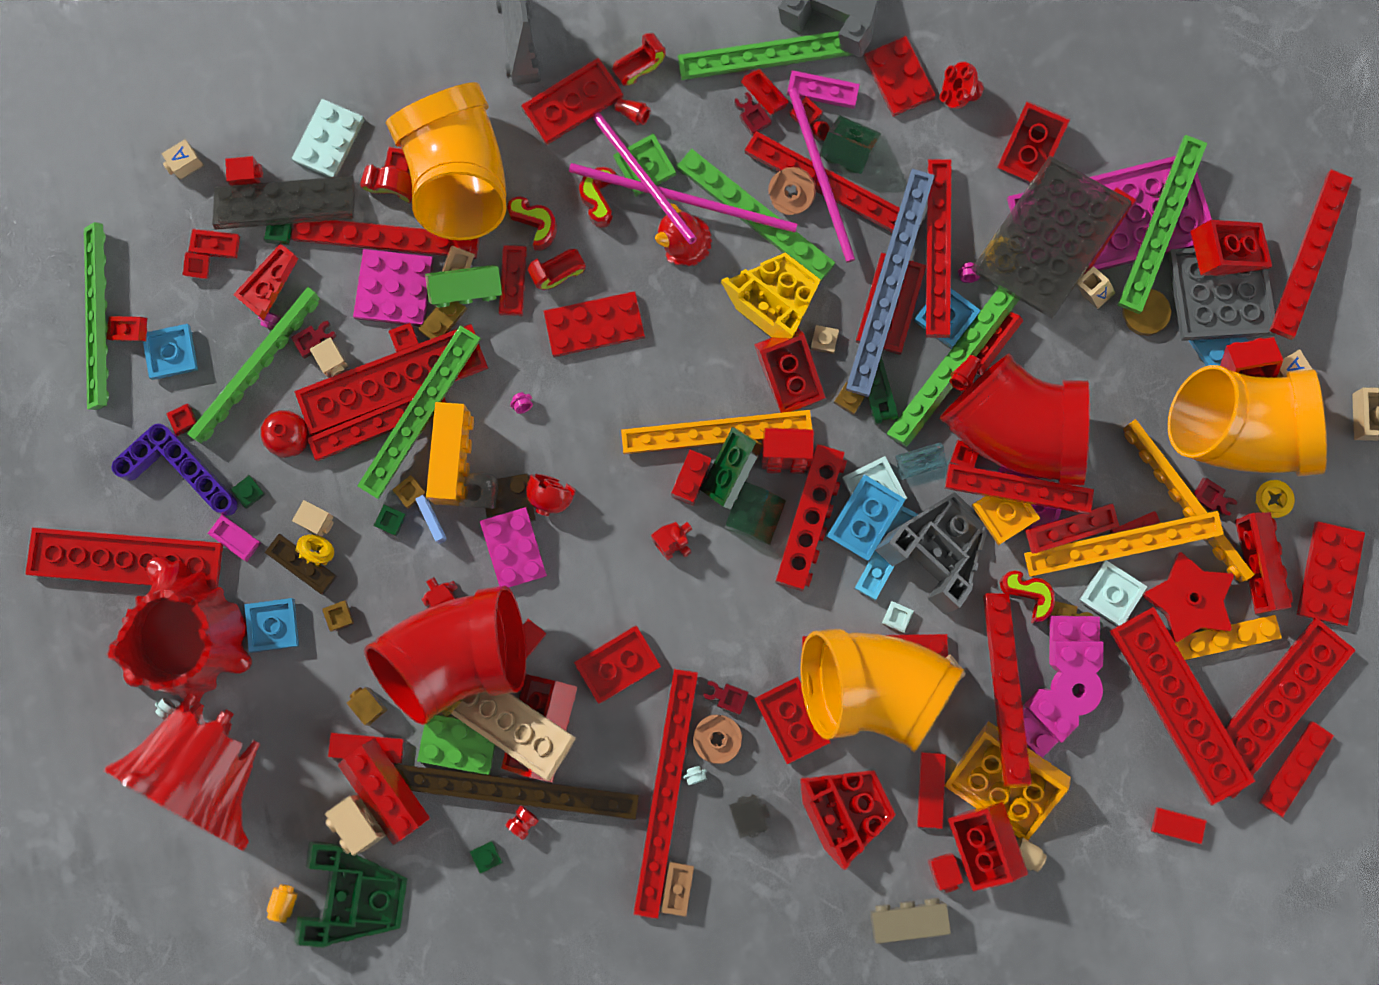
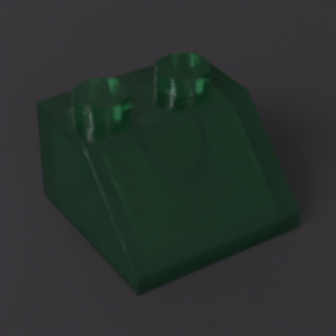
M839 115L828 131L820 156L829 163H837L844 166L849 172L862 174L881 133Z
M744 482L738 498L731 508L725 529L770 545L786 500L764 488Z

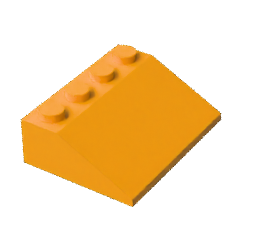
M988 721L976 736L944 786L976 809L1004 802L1014 834L1018 838L1023 837L1029 840L1069 790L1071 777L1027 748L1032 784L1028 787H1004L998 727Z

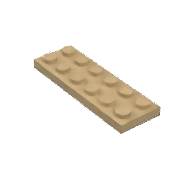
M481 692L459 700L445 709L548 781L551 780L576 737L510 693L490 695L487 692Z

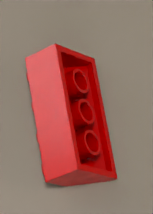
M1271 512L1250 513L1236 519L1235 523L1243 560L1254 573V576L1248 579L1255 614L1292 608L1293 596L1291 590L1287 588V569L1282 565V546L1276 538L1277 524L1275 519L1272 518Z
M526 674L519 700L566 731L578 687ZM505 752L501 769L530 778L548 781ZM553 775V777L551 778V780L548 781V782H552V783H553L554 775Z
M375 738L361 745L338 764L342 773L393 845L431 819Z

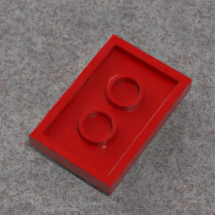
M906 36L864 54V59L893 117L935 98L936 95Z
M637 625L574 662L598 704L661 668Z
M798 677L754 698L786 764L831 743L829 739L821 737L813 727L806 710L802 686Z

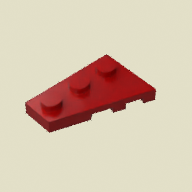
M280 243L233 295L264 321L299 258Z

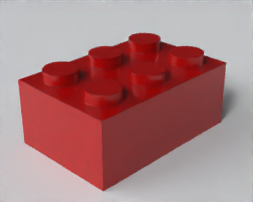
M764 428L761 469H767V473H781V470H790L792 474H804L805 470L809 471L813 460L814 429Z
M1004 802L965 811L948 819L972 891L1011 883L1028 875Z

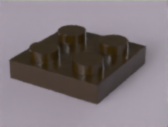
M528 473L481 481L487 518L527 507L530 521H536L534 506L530 504L527 498Z

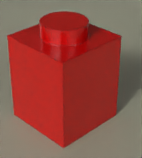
M253 156L225 159L226 181L232 188L260 186V178H263L262 165Z
M950 852L927 860L938 890H944L945 893H949L959 889L958 885L964 883L953 853Z

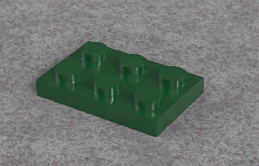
M732 427L700 490L721 506L731 510L744 482L749 476L754 462L760 455L763 445L741 430Z

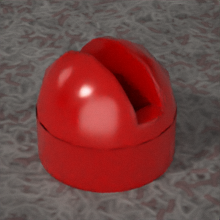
M818 121L812 124L811 131L814 139L826 140L829 137L830 126L827 122Z

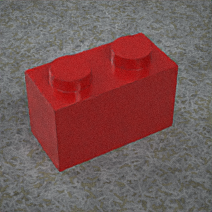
M689 450L671 492L672 498L694 506L712 464V458Z

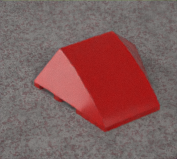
M874 770L800 779L803 806L824 850L843 870L849 867L855 857L896 816Z

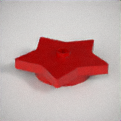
M1179 552L1175 557L1168 580L1143 593V597L1161 610L1167 618L1170 634L1175 643L1198 629L1230 632L1232 630L1223 601L1234 578L1233 573L1205 572L1184 553ZM1190 595L1195 598L1196 602L1190 600Z

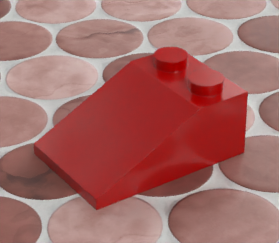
M1027 101L997 168L1040 186L1071 119Z
M1209 220L1190 231L1200 275L1220 276L1273 267L1262 223Z
M797 328L793 338L772 337L754 344L780 413L792 412L825 399L805 335L799 328Z

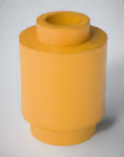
M280 884L279 888H273L267 907L268 919L280 923L287 922V919L291 917L298 895L294 892V887Z

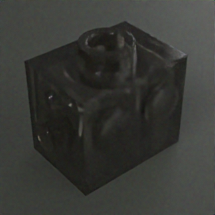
M759 795L742 796L738 798L739 800L736 803L729 805L740 838L746 836L754 838L761 832L765 833L770 828L767 818H770L767 804L761 803Z

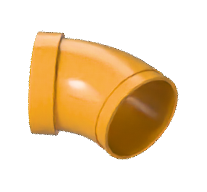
M478 82L465 83L436 92L404 107L386 121L396 146L402 147L409 167L412 182V210L416 220L432 234L451 240H470L482 237L496 229L506 214V185L503 163L496 136L486 112L489 105Z
M1210 365L1190 375L1181 385L1172 401L1168 415V435L1173 448L1185 457L1212 466L1245 472H1296L1297 476L1324 474L1326 471L1327 452L1324 410L1319 380L1314 369L1287 372L1286 377L1263 378L1243 375L1221 366Z
M842 629L811 632L804 642L801 655L803 698L810 721L821 737L832 739L853 736L859 731H870L904 744L913 752L916 751L964 671L962 667L954 665L947 658L913 642L879 634L847 633Z

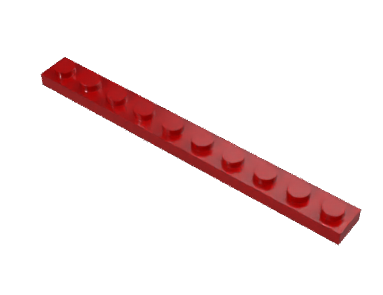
M674 669L633 915L658 919L698 677L697 672Z

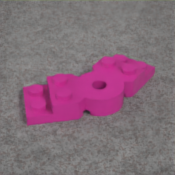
M1050 616L1049 665L1057 673L1052 680L1051 689H1038L1022 706L1027 746L1042 758L1058 742L1062 743L1079 726V715L1090 713L1101 701L1103 687L1099 676L1096 674L1103 667V642L1100 641L1099 616ZM1075 684H1078L1079 692L1074 696L1072 688Z

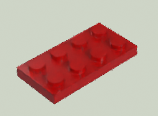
M598 57L525 102L521 107L544 143L548 145L593 117L595 113H599L611 106L619 98H623L624 95Z
M882 252L856 343H860L886 254ZM909 260L883 347L884 351L898 355L902 353L924 276L925 264Z
M635 291L543 311L553 357L645 338Z
M1320 521L1314 522L1297 610L1298 616L1310 619L1318 618L1323 622L1344 627L1348 626L1365 532Z

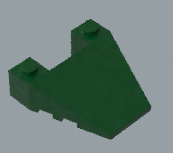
M309 841L305 866L308 869L329 871L323 917H297L294 942L297 946L323 948L332 944L401 928L408 878L362 856L352 855L351 852L346 853L342 847L334 843Z

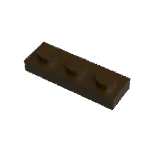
M278 534L264 553L318 593L324 595L337 578V575L321 563L318 566H315L312 562L307 564L306 559L299 558V553L295 551L296 545L283 535Z

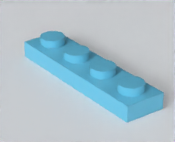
M901 506L883 538L887 533L918 514ZM875 551L854 589L876 600L894 566H891Z

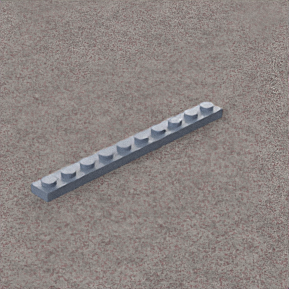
M915 169L911 170L846 391L869 397L934 178L933 174Z

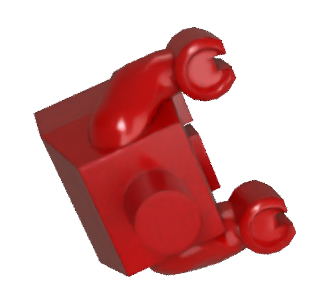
M674 522L662 526L651 534L654 545L667 561L673 557L672 554L677 550L680 551L683 557L691 554V549L687 546L689 542L686 534L692 530V527L688 522L682 526Z
M435 577L426 581L430 590L421 598L425 607H432L456 599L453 592L458 587L454 581L438 584Z

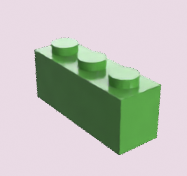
M496 265L425 274L429 302L435 304L437 308L450 306L449 302L459 301V304L473 303V299L482 298V301L496 300V296L502 295L499 268Z

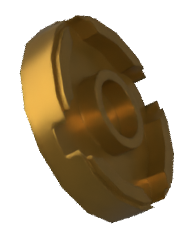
M1151 289L1143 311L1140 314L1123 308L1122 315L1131 331L1139 335L1149 336L1160 332L1166 327L1170 320L1171 308L1169 301L1163 294Z

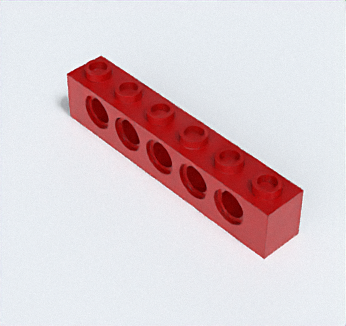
M817 444L775 581L776 584L803 591L805 586H810L813 573H810L809 570L811 563L816 564L820 550H816L818 540L823 542L827 528L823 527L825 518L830 519L834 505L830 504L832 495L837 496L840 482L836 480L838 474H843L847 460L843 459L845 452ZM822 468H828L832 472V477L824 479L820 476L819 471ZM820 490L824 492L826 498L821 502L816 501L812 493ZM808 513H815L819 518V522L809 524L806 521V515ZM803 535L809 536L812 540V545L809 547L801 546L799 538ZM801 558L805 562V568L802 570L794 569L792 560Z

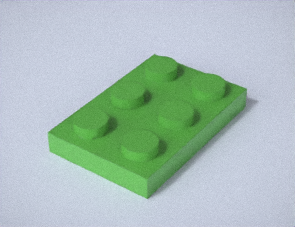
M436 715L424 725L417 762L490 775L496 745L461 720Z

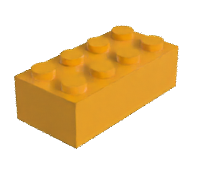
M435 402L426 498L436 505L462 506L463 500L467 499L468 489L467 486H464L465 477L469 476L470 464L466 461L467 453H471L472 449L469 430H473L474 416H471V412L464 404Z

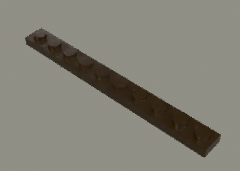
M396 764L397 771L411 791L633 820H636L639 800V795Z

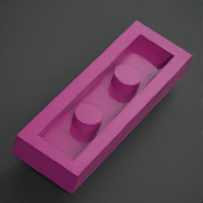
M792 71L788 91L792 88H797L802 99L807 97L812 101L855 109L860 84Z

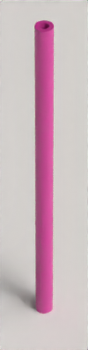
M792 88L788 92L846 263L855 260L798 89Z
M595 113L592 119L687 242L693 244L697 240L696 236L602 115Z

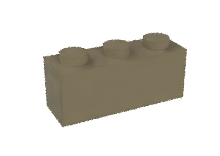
M929 898L924 900L925 904L915 905V901L901 902L900 907L890 908V904L875 906L876 910L870 911L875 943L951 934L947 904L943 901L940 902L939 898Z

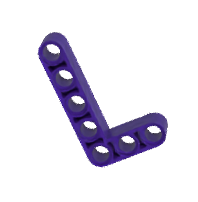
M163 424L152 425L112 462L111 468L116 476L132 481L138 478L163 455L214 511L224 516H230L238 508L236 498L175 432ZM165 431V438L162 441H158V435ZM147 447L148 452L146 456L140 457L141 450ZM177 448H181L180 456L174 458V451ZM129 463V471L123 474L122 469L124 465ZM192 465H197V471L193 475H189V468ZM212 481V489L209 492H205L204 487L206 483ZM227 498L228 506L225 509H221L220 502Z

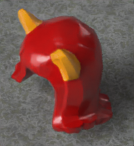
M671 204L696 236L697 240L693 244H689L667 215L659 224L655 240L664 247L667 252L665 257L671 264L695 266L701 263L702 260H705V257L709 255L708 250L712 248V235L709 227L695 215L681 211L677 205Z

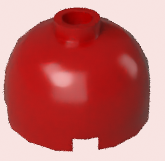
M279 410L271 413L264 420L260 433L266 449L280 458L299 455L308 444L307 438L310 437L305 420L299 414L289 410Z
M531 474L526 492L530 504L536 507V512L543 516H549L550 513L558 514L563 512L570 506L576 492L575 488L567 483L563 487L562 484L558 483L560 480L547 475L535 474L534 476Z

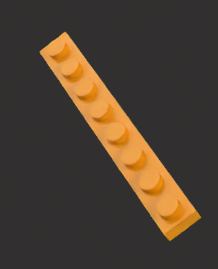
M810 410L621 429L623 453L632 454L724 444L732 427L741 430L756 441L763 440L764 428L812 429Z
M1135 419L1123 428L1125 438L1130 444H1134L1140 451V458L1146 464H1150L1154 470L1155 478L1160 483L1166 485L1171 499L1174 502H1178L1184 509L1182 511L1184 516L1187 518L1207 513L1139 422ZM1225 535L1203 539L1208 541L1213 547L1212 552L1215 557L1226 564L1228 567L1227 572L1234 574V580H1238L1240 583L1254 576V573Z
M1215 511L1072 542L1036 554L1026 552L1024 557L1029 577L1224 534L1219 513Z

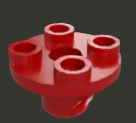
M959 62L954 66L950 65L947 67L940 93L941 102L945 103L948 107L960 109L968 104L969 101L975 102L982 96L983 83L978 80L977 70L972 64Z

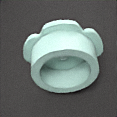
M162 698L159 703H155L157 708L156 714L164 720L177 708L172 701L166 698Z
M696 766L686 770L687 775L684 776L688 785L697 784L707 780L705 775L707 770H701L700 766Z

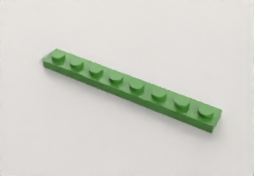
M840 31L681 54L678 55L681 80L853 54L840 49L838 34Z
M1188 135L1183 137L1117 306L1138 314L1143 311L1207 146L1206 142Z
M693 149L677 165L679 171L718 202L780 219ZM741 219L781 252L787 253L821 281L835 266L836 262L797 231L793 233Z
M97 222L84 228L87 409L98 410L107 406L109 392L106 389V380L108 378L106 356L108 354V346L105 339L108 328L105 322V311L107 309L105 288L107 280L104 276V266L106 264L104 243L106 235L103 232V223Z
M309 287L305 289L187 433L190 437L202 444L203 441H207L213 435V429L219 422L221 423L227 418L229 409L241 401L244 396L243 392L249 385L252 386L258 380L261 370L272 363L274 354L286 346L289 341L288 337L293 331H297L303 325V319L306 315L312 313L317 308L320 297Z
M1001 288L996 290L887 432L890 439L908 447L953 388L950 383L951 373L969 355L977 356L1018 303L1019 298L1016 294Z
M459 326L357 485L359 488L377 499L381 497L433 416L435 402L443 400L479 344L480 337Z

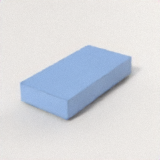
M423 495L416 498V502L434 540L438 544L447 541L429 500Z

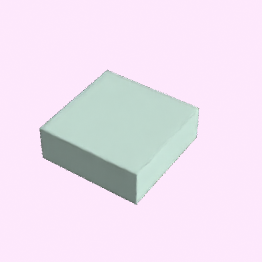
M891 601L881 624L905 633L914 611Z

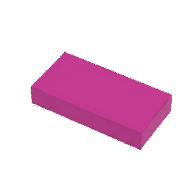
M224 515L219 517L207 533L218 542L223 543L222 545L246 562L261 544L260 541Z

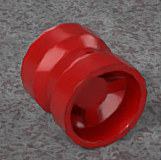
M520 805L516 810L515 817L509 819L505 826L517 837L524 840L529 834L528 830L531 827H535L540 820L528 809Z

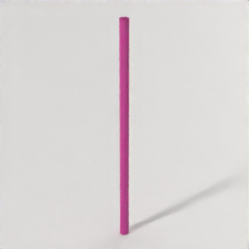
M574 163L570 165V173L649 193L640 181ZM657 186L667 199L793 233L796 232L797 223Z

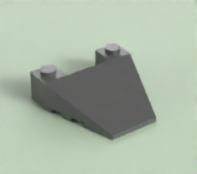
M496 0L498 14L503 16L509 64H505L507 78H512L514 86L541 82L538 59L532 38L530 18L532 17L529 0Z
M783 0L778 7L781 24L800 32L814 10L845 23L838 33L840 49L861 58L872 40L880 0Z
M954 492L887 533L875 551L891 566L906 560L909 555L920 563L939 581L928 597V600L946 615L959 609L972 591L973 575L978 569L979 563H977L979 552L983 549L988 529L976 511Z

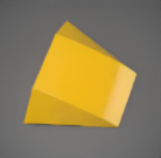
M783 253L760 263V266L749 271L745 269L735 277L730 279L726 277L721 280V283L736 310L770 337L793 338L821 280L787 253Z

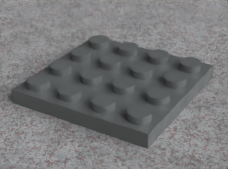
M1194 248L1170 249L1168 258L1181 341L1276 335L1269 331L1275 317L1268 269L1220 276L1200 275Z

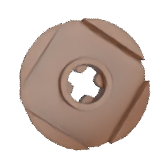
M785 168L776 173L769 183L768 192L772 200L771 203L775 209L783 214L793 215L801 213L813 203L816 194V183L810 174L801 168ZM795 185L798 194L789 197V191L786 188L787 186L792 187Z
M711 715L704 718L697 725L693 743L696 752L702 759L710 763L722 764L730 761L737 755L741 747L742 735L740 728L732 719L724 715ZM714 732H717L718 735H724V739H722L723 745L718 746L717 743H711L710 740L713 739L712 734Z

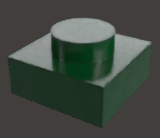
M268 218L264 235L265 242L289 245L293 227L292 221Z
M248 475L230 489L246 509L266 495L251 475Z
M383 505L373 526L397 537L407 515L387 505Z
M493 840L470 851L479 874L503 863Z

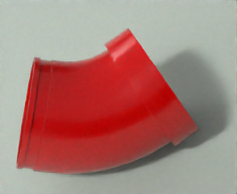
M1008 353L974 381L972 386L967 388L939 418L969 448L1003 468L1037 478L1058 480L1059 485L1084 486L1090 408L1088 381L1063 380L1062 385L1042 381L1028 373L1020 364H1017L1012 355Z
M507 586L479 589L475 595L446 601L427 608L396 624L380 635L376 641L369 643L364 648L367 663L384 691L409 718L421 725L428 723L433 716L438 715L450 705L471 695L481 692H487L490 695L519 692L525 680L526 642L524 627L516 598Z

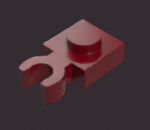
M746 92L745 98L747 102L740 103L738 98H736L735 106L738 110L743 111L740 114V119L751 136H753L755 131L760 132L770 126L772 121L760 103L753 106L752 96L749 92Z
M329 321L322 322L316 331L311 325L291 337L304 359L312 355L310 351L312 347L328 338L333 340L337 336L334 331L325 334V329L331 326Z
M1202 478L1193 493L1202 506L1210 511H1215L1217 507L1218 512L1224 516L1231 515V512L1226 510L1225 506L1227 503L1231 505H1237L1238 503L1234 498L1223 497L1226 490L1208 478Z
M708 681V685L715 688V693L713 695L704 693L703 697L708 700L717 698L719 699L718 707L740 715L749 692L727 683L723 690L719 688L717 683Z

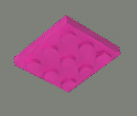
M363 249L353 317L360 320L396 324L411 323L413 326L423 325L428 303L425 274L432 273L433 257Z

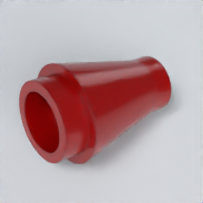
M619 98L615 105V111L620 112L636 125H645L650 117L651 109L647 107L646 103Z
M969 355L951 373V385L960 391H966L967 388H970L981 364L980 359L974 355Z

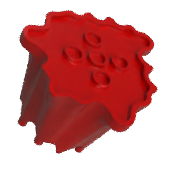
M155 557L149 560L146 565V572L152 582V587L145 596L135 597L136 606L131 609L129 617L122 618L123 625L118 632L117 639L109 645L107 656L123 669L124 681L129 686L139 687L144 685L152 690H161L171 695H178L183 699L190 693L196 697L191 705L194 706L197 702L200 703L204 693L216 688V679L220 673L241 674L250 669L252 665L251 656L242 646V640L247 635L246 620L242 616L238 605L225 599L223 588H211L207 585L206 575L203 571L191 573L182 561L171 562L165 557Z
M188 693L184 701L138 747L120 760L106 766L104 771L165 809L244 852L249 844V839L242 827V799L253 768L252 763L256 751L261 744L253 740L242 755L238 757L243 743L228 738L233 725L230 723V720L234 713L226 709L220 713L216 720L209 723L203 720L204 705L197 702L191 707L196 697Z

